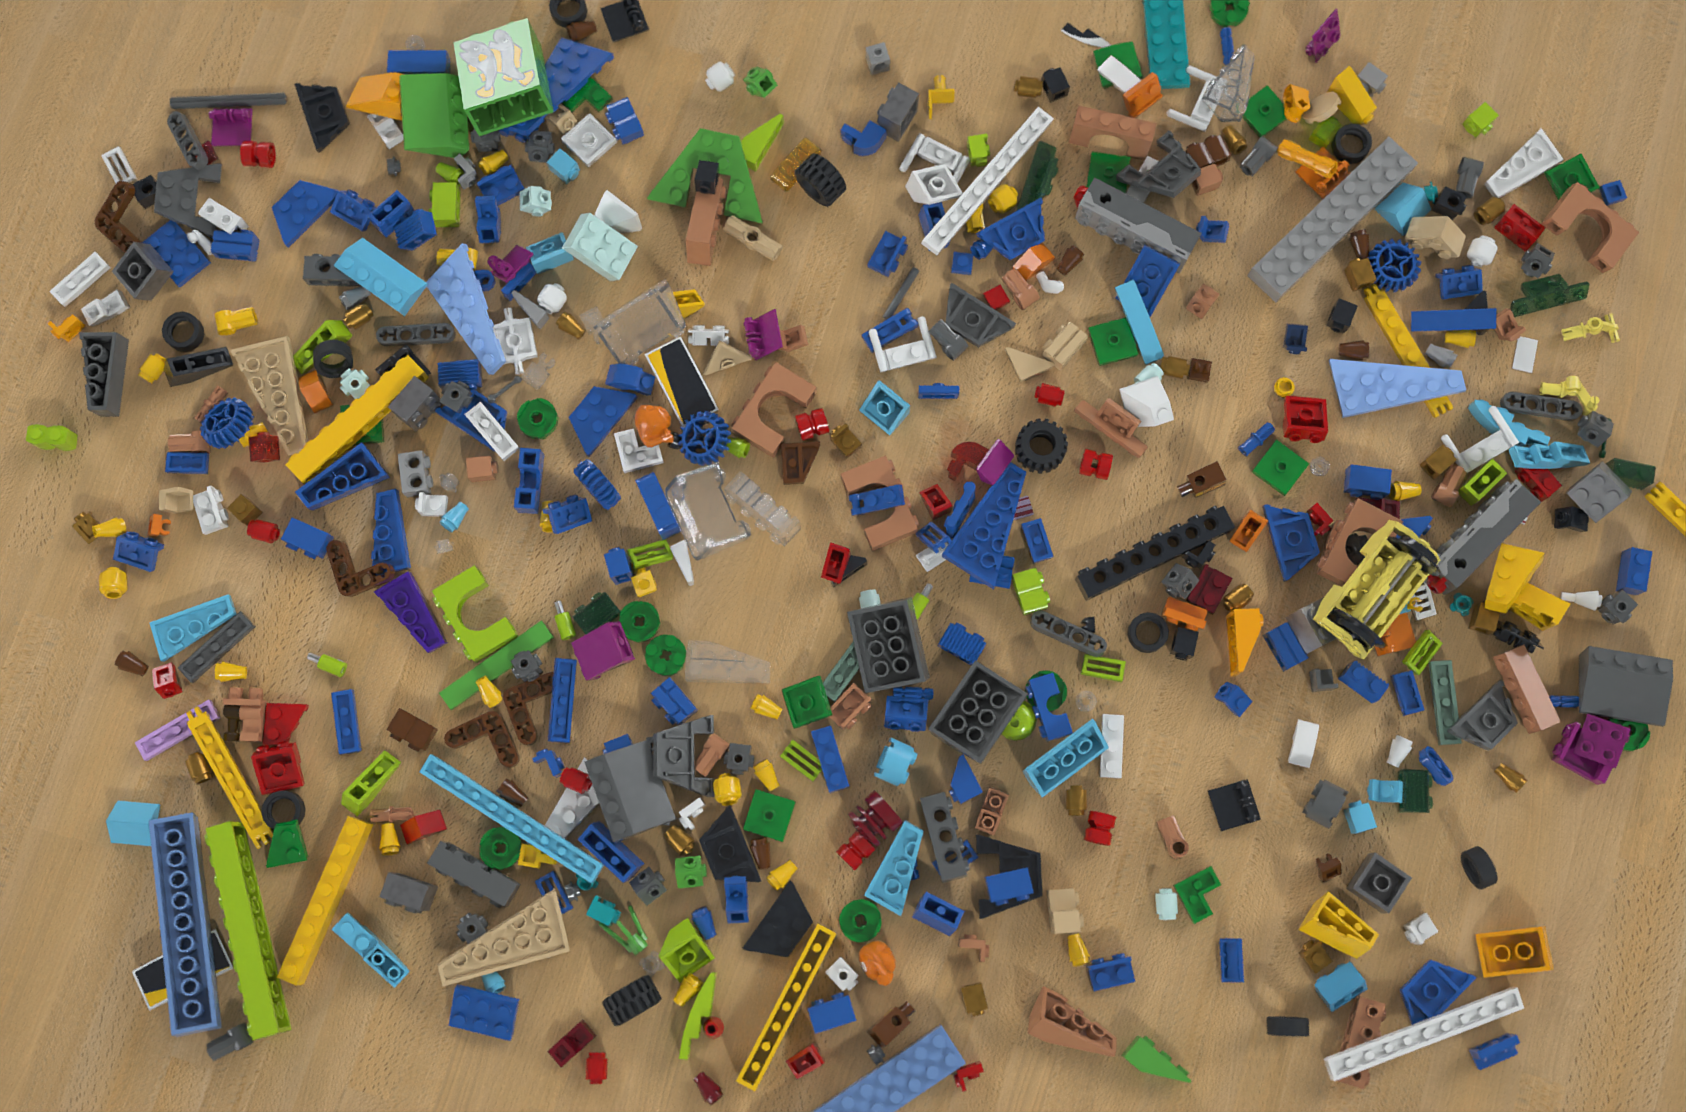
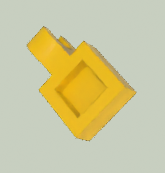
M521 845L518 865L539 869L541 862L557 865L555 859L547 854H543L541 850L533 845Z

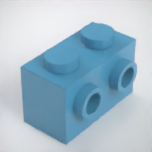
M1350 961L1346 964L1338 965L1334 972L1328 976H1321L1316 981V984H1314L1317 994L1331 1012H1334L1368 989L1366 981Z

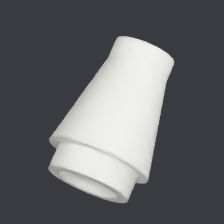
M1399 735L1392 739L1387 763L1399 768L1401 762L1411 751L1413 742Z

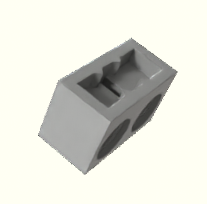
M422 450L398 454L402 493L407 498L419 496V492H424L426 495L431 494L433 479L428 471V468H431L429 456ZM419 460V465L416 468H411L412 462ZM421 479V485L415 488L414 482Z

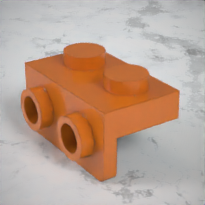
M1172 597L1167 598L1161 615L1166 617L1167 622L1178 625V622L1186 624L1185 628L1196 632L1198 629H1204L1207 622L1204 621L1207 614L1206 609Z

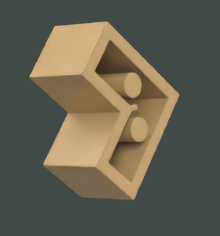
M1448 216L1412 217L1405 239L1415 249L1433 248L1438 256L1443 259L1459 257L1466 235Z
M1074 888L1047 890L1051 934L1081 932V927H1084L1083 914H1079V910H1076V906L1079 905L1078 892L1075 893Z

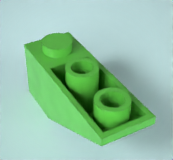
M1137 1035L1121 1055L1141 1072L1187 1083L1192 1081L1187 1077L1189 1072L1180 1065L1175 1067L1170 1062L1172 1058L1163 1050L1159 1053L1153 1048L1155 1043L1147 1036L1142 1038Z

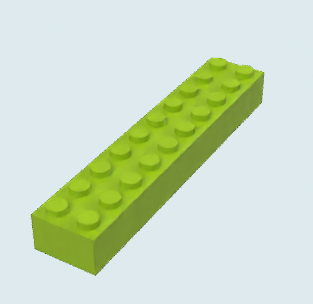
M234 821L205 828L207 833L205 834V842L211 851L209 860L216 873L214 882L220 891L219 904L224 909L225 914L223 922L230 936L228 945L230 950L233 951L235 958L233 960V967L239 976L238 989L243 994L244 1002L242 1008L249 1021V1024H247L248 1034L252 1036L253 1040L290 1031L292 1029L281 981L277 978L279 972L246 829L243 823Z

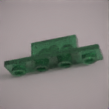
M1042 141L1038 142L1016 211L1039 198L1043 199L1046 195L1049 196L1053 187L1051 181L1058 172V167L1056 166L1058 159L1055 158L1056 147Z
M1560 274L1521 284V291L1526 297L1513 300L1510 309L1513 316L1518 317L1587 298L1590 284L1586 281L1569 286Z

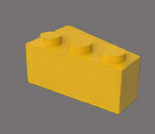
M1501 543L1484 608L1506 613L1524 586L1530 581L1537 568L1542 564L1545 553Z
M1527 583L1509 610L1544 631L1559 624L1570 603Z
M1329 891L1313 903L1298 929L1355 959L1369 951L1379 935Z

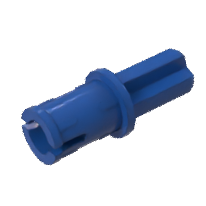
M1267 422L1255 433L1252 432L1250 434L1251 437L1238 447L1239 451L1247 457L1256 447L1262 446L1263 441L1275 431L1273 425Z

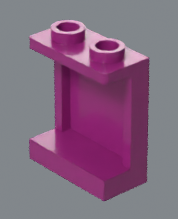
M620 621L608 622L571 643L586 681L599 679L601 674L616 666L635 660Z
M1578 722L1567 724L1561 733L1563 737L1560 743L1558 742L1552 751L1554 755L1551 760L1596 785L1605 784L1613 767L1574 754L1573 752L1582 728Z

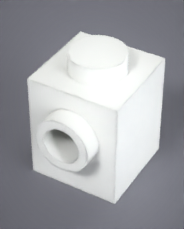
M842 957L825 972L842 991L846 988L850 991L858 983L856 978L859 975Z

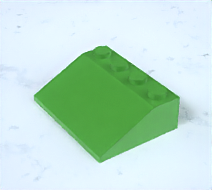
M447 73L400 75L404 150L452 158L459 154L463 156L468 152L467 114L463 108L459 76Z

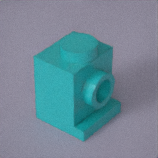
M595 895L586 915L607 926H612L613 923L616 924L622 912L614 908L616 904L606 899L601 902L602 897Z

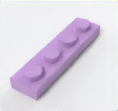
M207 700L198 705L202 713L206 711L209 714L213 723L221 718L212 700ZM193 708V709H191V711H192V713L194 714V716L196 717L197 714L195 713L194 708ZM186 713L135 742L144 761L152 759L193 735L186 723L189 721Z

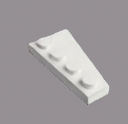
M1541 128L1484 185L1493 197L1500 198L1560 164L1564 159Z

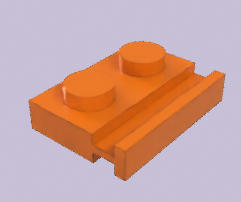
M1153 72L1123 94L1126 110L1129 111V117L1136 118L1163 97V94L1160 93L1161 87L1158 75Z

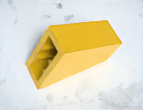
M1348 66L1335 77L1327 92L1338 94L1341 104H1338L1337 107L1353 124L1362 125L1364 123L1367 125L1374 118L1373 113L1377 107L1354 70Z

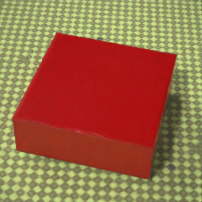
M1001 284L983 293L988 306L994 310L1010 303Z

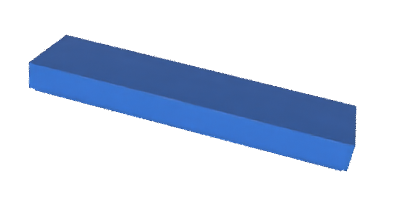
M1496 308L1411 311V332L1496 329Z
M555 658L548 741L570 743L577 664L575 659Z

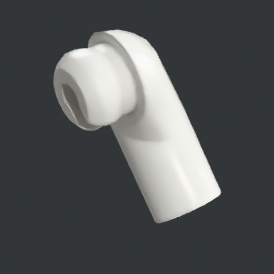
M192 230L191 233L187 234V238L191 243L197 241L208 255H212V243L198 230Z
M1044 271L1036 275L1044 292L1058 294L1063 291L1064 284L1061 281L1049 280Z

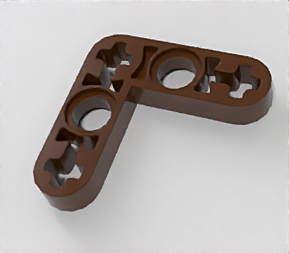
M119 181L115 184L97 214L95 226L122 252L126 253L131 246L129 243L142 242L119 222L135 195V187L132 183ZM116 201L118 208L114 212L112 209V204ZM118 229H120L122 233V236L119 240L116 238V232Z
M332 540L328 543L326 548L338 590L343 596L353 597L394 578L395 569L391 564L378 563L356 573L347 544L338 540ZM337 546H340L338 553H335L334 550L337 549ZM342 563L347 565V571L344 574H341L339 571ZM384 569H387V572H385V576H376V574H380L384 572ZM368 574L371 580L365 586L363 584V577ZM349 584H357V586L350 587L349 591L346 590Z
M554 672L541 675L531 682L526 681L513 686L504 692L503 700L517 738L524 745H533L538 738L526 703L552 693L551 685L544 686L546 691H543L539 681L542 680L543 684L550 681L549 678L553 677ZM531 684L538 686V692L535 695H529L527 692ZM513 692L519 696L516 698V702L518 705L522 704V707H516L511 710V707H515L513 701L508 700L511 697L510 693ZM518 711H524L526 714V719L523 722L515 720V714ZM530 724V726H526L527 731L533 733L530 736V741L523 739L525 732L523 728L519 729V726Z
M495 711L486 712L449 730L444 737L447 746L457 749L488 734L498 759L503 766L513 768L520 760L519 753L502 716ZM490 716L498 718L495 724L498 728L502 726L503 729L496 730L492 734L491 731H494L495 728L492 724H488ZM472 724H477L479 732L471 736L468 733V728ZM461 729H463L465 736L468 738L466 740L463 736L458 738L457 744L450 742L452 734L456 736L463 734ZM505 734L507 738L505 744L498 745L496 743L497 735ZM509 745L511 746V748L507 749L509 754L515 756L512 758L513 762L511 764L504 760L507 758L505 751L500 753V749H505Z

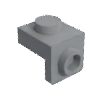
M459 154L454 160L465 173L458 179L460 186L465 190L467 187L473 186L479 177L474 169L475 165L468 157L464 159Z

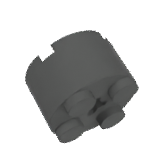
M1320 780L1312 791V795L1315 796L1314 799L1310 798L1302 813L1306 814L1305 817L1329 829L1333 824L1331 823L1333 818H1336L1339 814L1348 791L1327 780Z

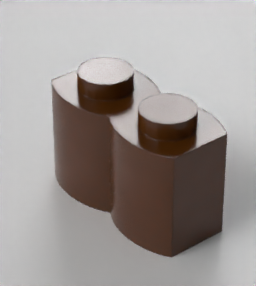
M1211 135L1202 143L1194 142L1187 146L1185 151L1186 154L1189 153L1200 168L1214 163L1218 167L1228 162L1232 156L1222 135Z
M399 708L387 731L391 732V738L399 742L404 739L409 742V748L419 752L420 749L427 750L438 729Z

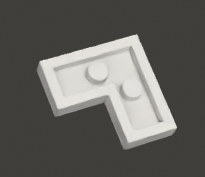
M634 428L614 433L624 473L664 463L659 445L651 448L638 446Z

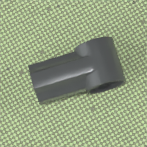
M1262 136L1252 148V152L1241 163L1240 168L1242 172L1247 176L1253 177L1262 165L1273 157L1278 147Z
M1468 157L1462 158L1458 167L1457 192L1467 196V198L1473 197L1477 179L1480 177L1483 169V161Z
M942 319L928 331L942 346L943 352L953 361L969 347L967 342L959 334H955Z
M242 1023L229 1029L225 1035L206 1044V1050L209 1057L216 1061L233 1051H238L251 1045L254 1041L252 1036L248 1034L246 1023Z

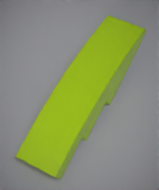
M716 972L710 973L691 1009L682 1038L679 1059H689L691 1039L700 1038L703 1017L712 1016Z

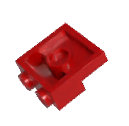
M1285 396L1284 438H1289L1293 442L1300 441L1301 439L1310 440L1311 443L1325 441L1328 433L1326 399Z
M289 740L278 742L277 746L269 748V745H262L257 747L256 751L251 755L262 795L304 786L305 782L300 768L301 759L296 742L290 743Z

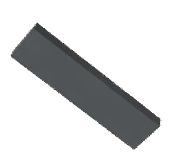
M240 611L185 660L178 669L190 683H194L256 626Z

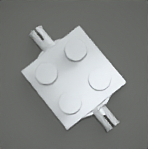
M505 308L506 320L500 324H495L493 331L495 337L499 339L506 360L504 364L513 363L515 374L519 375L524 373L523 361L538 357L531 319L529 317L514 319L512 308H508V310Z

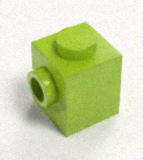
M1484 102L1466 118L1462 125L1469 134L1476 138L1481 133L1483 135L1487 134L1493 128L1492 124L1499 115Z

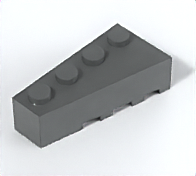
M79 332L83 345L81 354L84 357L85 363L83 373L86 376L87 382L85 385L87 409L100 417H119L129 340L117 332Z
M440 841L427 864L436 868L435 871L454 878L453 881L463 887L466 885L472 888L471 892L477 896L488 897L491 899L490 903L498 908H501V906L508 907L521 886L520 883L487 866L481 860L450 842Z

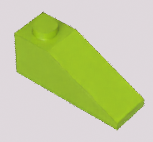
M778 114L743 137L741 143L749 169L757 171L784 124L782 114Z
M326 320L293 355L295 366L300 374H305L314 368L313 351L321 342L339 340L346 343L353 336L342 320ZM332 354L326 355L325 357H323V358L321 359V361H324L326 358H328V357L331 356Z
M384 750L342 793L341 805L358 817L377 796L401 762Z

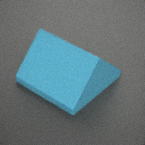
M1402 183L1375 210L1404 236L1407 233L1412 217H1424L1431 211V207L1423 188Z
M563 232L526 247L528 251L534 254L530 260L537 275L574 260L571 254L562 249L566 242Z
M879 380L859 411L888 435H891L909 415L910 405Z
M117 801L106 820L111 843L151 846L149 820L158 819L161 804Z

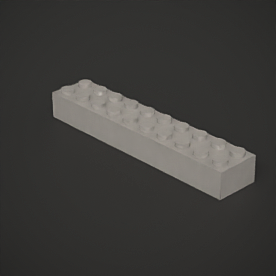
M1388 137L1254 265L1247 276L1277 303L1413 171L1418 162L1392 138Z

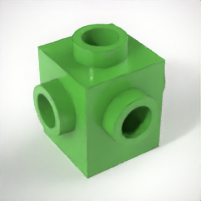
M752 68L743 79L747 85V91L753 96L756 95L765 98L778 85L772 73L766 68Z
M701 855L675 858V875L678 889L703 886V877H707L706 864H702Z

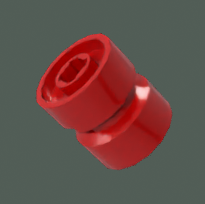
M243 141L240 148L242 165L250 167L259 165V167L273 168L276 161L275 145L272 142H260L258 144L256 141Z
M823 408L812 410L809 415L806 412L795 415L802 441L813 438L814 434L820 436L830 433Z
M1085 448L1079 474L1089 477L1094 474L1098 479L1108 480L1113 455L1103 452L1098 455L1096 451ZM1093 460L1097 461L1096 468L1091 467Z
M1089 811L1087 823L1090 826L1086 828L1083 840L1099 845L1111 846L1113 834L1110 831L1114 829L1117 817L1102 812Z
M857 830L848 838L849 843H844L836 851L854 871L863 863V857L868 858L876 850Z

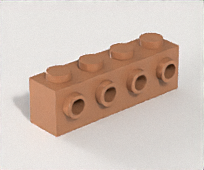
M1525 645L1493 657L1496 668L1504 680L1505 687L1512 697L1514 706L1518 710L1528 734L1542 731L1561 722Z
M1362 996L1354 998L1340 1052L1381 1037V1030L1379 1028L1381 1021L1383 1022L1386 1017V1004ZM1369 1068L1336 1081L1364 1090L1365 1085L1367 1086L1370 1081Z

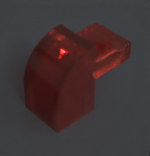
M975 442L958 444L951 451L950 457L956 459V461L952 459L947 468V471H949L948 478L955 481L964 464L976 470L989 449Z

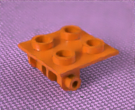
M1322 147L1315 154L1338 162V168L1332 178L1329 179L1317 174L1314 170L1304 165L1299 167L1295 173L1324 199L1350 172L1348 171L1349 164L1347 161H1338Z
M1407 613L1399 614L1382 635L1381 639L1385 643V647L1379 648L1374 646L1377 656L1409 649L1416 643Z

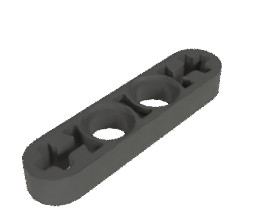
M173 111L168 116L167 124L187 163L196 170L204 169L208 163V157L188 118L179 111Z
M448 323L384 326L376 332V339L381 345L387 347L404 346L405 344L450 343L456 336L455 330ZM435 329L438 333H444L445 329L450 333L447 334V337H444L442 334H436ZM430 330L431 336L428 339H422V331ZM410 331L411 337L408 340H402V332ZM385 333H388L391 337H387V340L385 341L382 338V336H385Z
M1508 392L1500 400L1501 407L1513 413L1573 421L1582 414V406L1572 400L1519 392ZM1512 398L1513 402H1519L1522 399L1521 404L1514 403L1512 406H1510V402H1507V400ZM1527 400L1535 402L1536 408L1534 410L1527 408ZM1547 403H1552L1555 405V413H1551L1547 410ZM1570 407H1572V410L1576 412L1573 415H1571L1570 411H1567V409H1569Z
M1036 611L1031 617L1030 624L1034 630L1093 657H1100L1106 651L1107 642L1094 633L1045 611ZM1041 617L1043 622L1039 625L1037 620ZM1049 621H1051L1050 629H1047ZM1061 625L1065 632L1057 634L1054 632L1053 627ZM1078 633L1083 636L1084 640L1081 643H1077L1073 640L1072 636ZM1089 638V639H1090V642L1088 643V646L1086 647L1085 644H1086V642H1087V639ZM1096 643L1100 644V648L1098 650H1094V645H1096Z

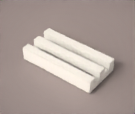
M119 146L101 155L115 183L119 182L120 179L108 158L110 156L123 178L122 181L130 183L138 181ZM116 153H118L119 157L121 158L130 177L127 178L119 160L115 155Z

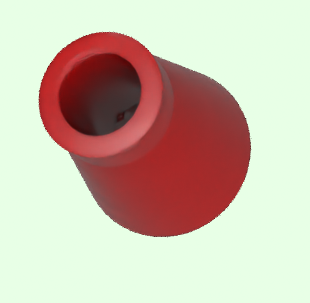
M709 1017L705 1020L703 1032L708 1038L715 1039L722 1035L724 1024L721 1019ZM709 1025H714L716 1031L710 1032L708 1029Z

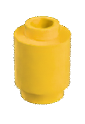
M157 353L155 355L150 354L139 368L140 372L138 375L152 384L164 372L166 359Z

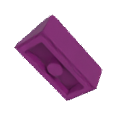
M1000 439L996 440L976 468L981 481L990 485L996 483L1014 458L1013 452Z

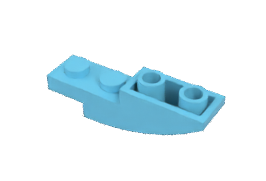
M1474 400L1468 406V410L1480 425L1491 434L1501 430L1489 412L1491 405L1485 400ZM1497 407L1519 441L1515 446L1523 447L1525 444L1532 446L1534 443L1548 445L1550 437L1546 436L1544 432L1528 429L1519 422H1512L1514 414L1509 413L1505 408Z
M348 912L332 928L339 937L359 953L363 960L394 988L410 972L405 964L365 925L360 924Z

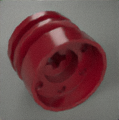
M874 790L864 799L868 809L864 810L861 806L857 805L855 808L861 815L857 817L853 811H850L848 816L851 818L855 829L868 842L878 847L881 843L875 836L879 834L884 840L887 839L882 829L886 827L894 832L903 824V821Z

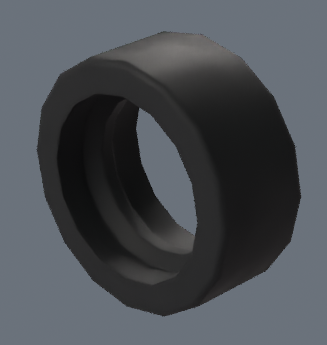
M550 0V13L557 25L567 28L571 23L584 22L588 11L585 0H575L578 2L580 9L575 15L570 17L560 16L557 12V7L565 0Z
M1344 125L1338 130L1332 140L1331 148L1334 156L1339 161H1347L1348 164L1362 161L1371 149V134L1361 125ZM1348 134L1355 135L1361 140L1363 149L1359 153H1349L1341 146V138Z
M183 311L168 316L162 326V336L166 343L181 352L196 349L202 343L205 335L201 322L192 314ZM184 321L192 323L194 332L190 339L181 343L176 342L173 339L172 333L177 324Z
M339 340L321 342L313 351L314 368L323 377L340 378L347 369H352L353 356L350 347ZM329 354H339L345 357L338 364L329 365L321 361L323 357Z
M1146 612L1132 620L1128 627L1127 635L1129 642L1136 650L1151 653L1157 651L1166 643L1169 629L1161 616L1156 613ZM1152 621L1157 624L1160 629V637L1157 642L1147 645L1138 640L1136 628L1141 622Z
M281 790L269 795L265 799L261 811L266 825L272 829L275 828L278 822L272 817V807L276 801L283 798L289 799L294 803L296 808L295 815L290 821L298 820L300 825L305 817L306 809L304 801L299 795Z
M1475 846L1461 853L1463 869L1476 888L1484 889L1497 883L1496 868L1483 848Z
M1267 1017V1034L1307 1037L1309 1036V1018Z

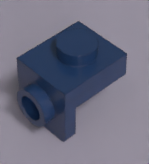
M1286 323L1283 347L1289 350L1288 353L1301 354V351L1307 352L1305 344L1308 325Z

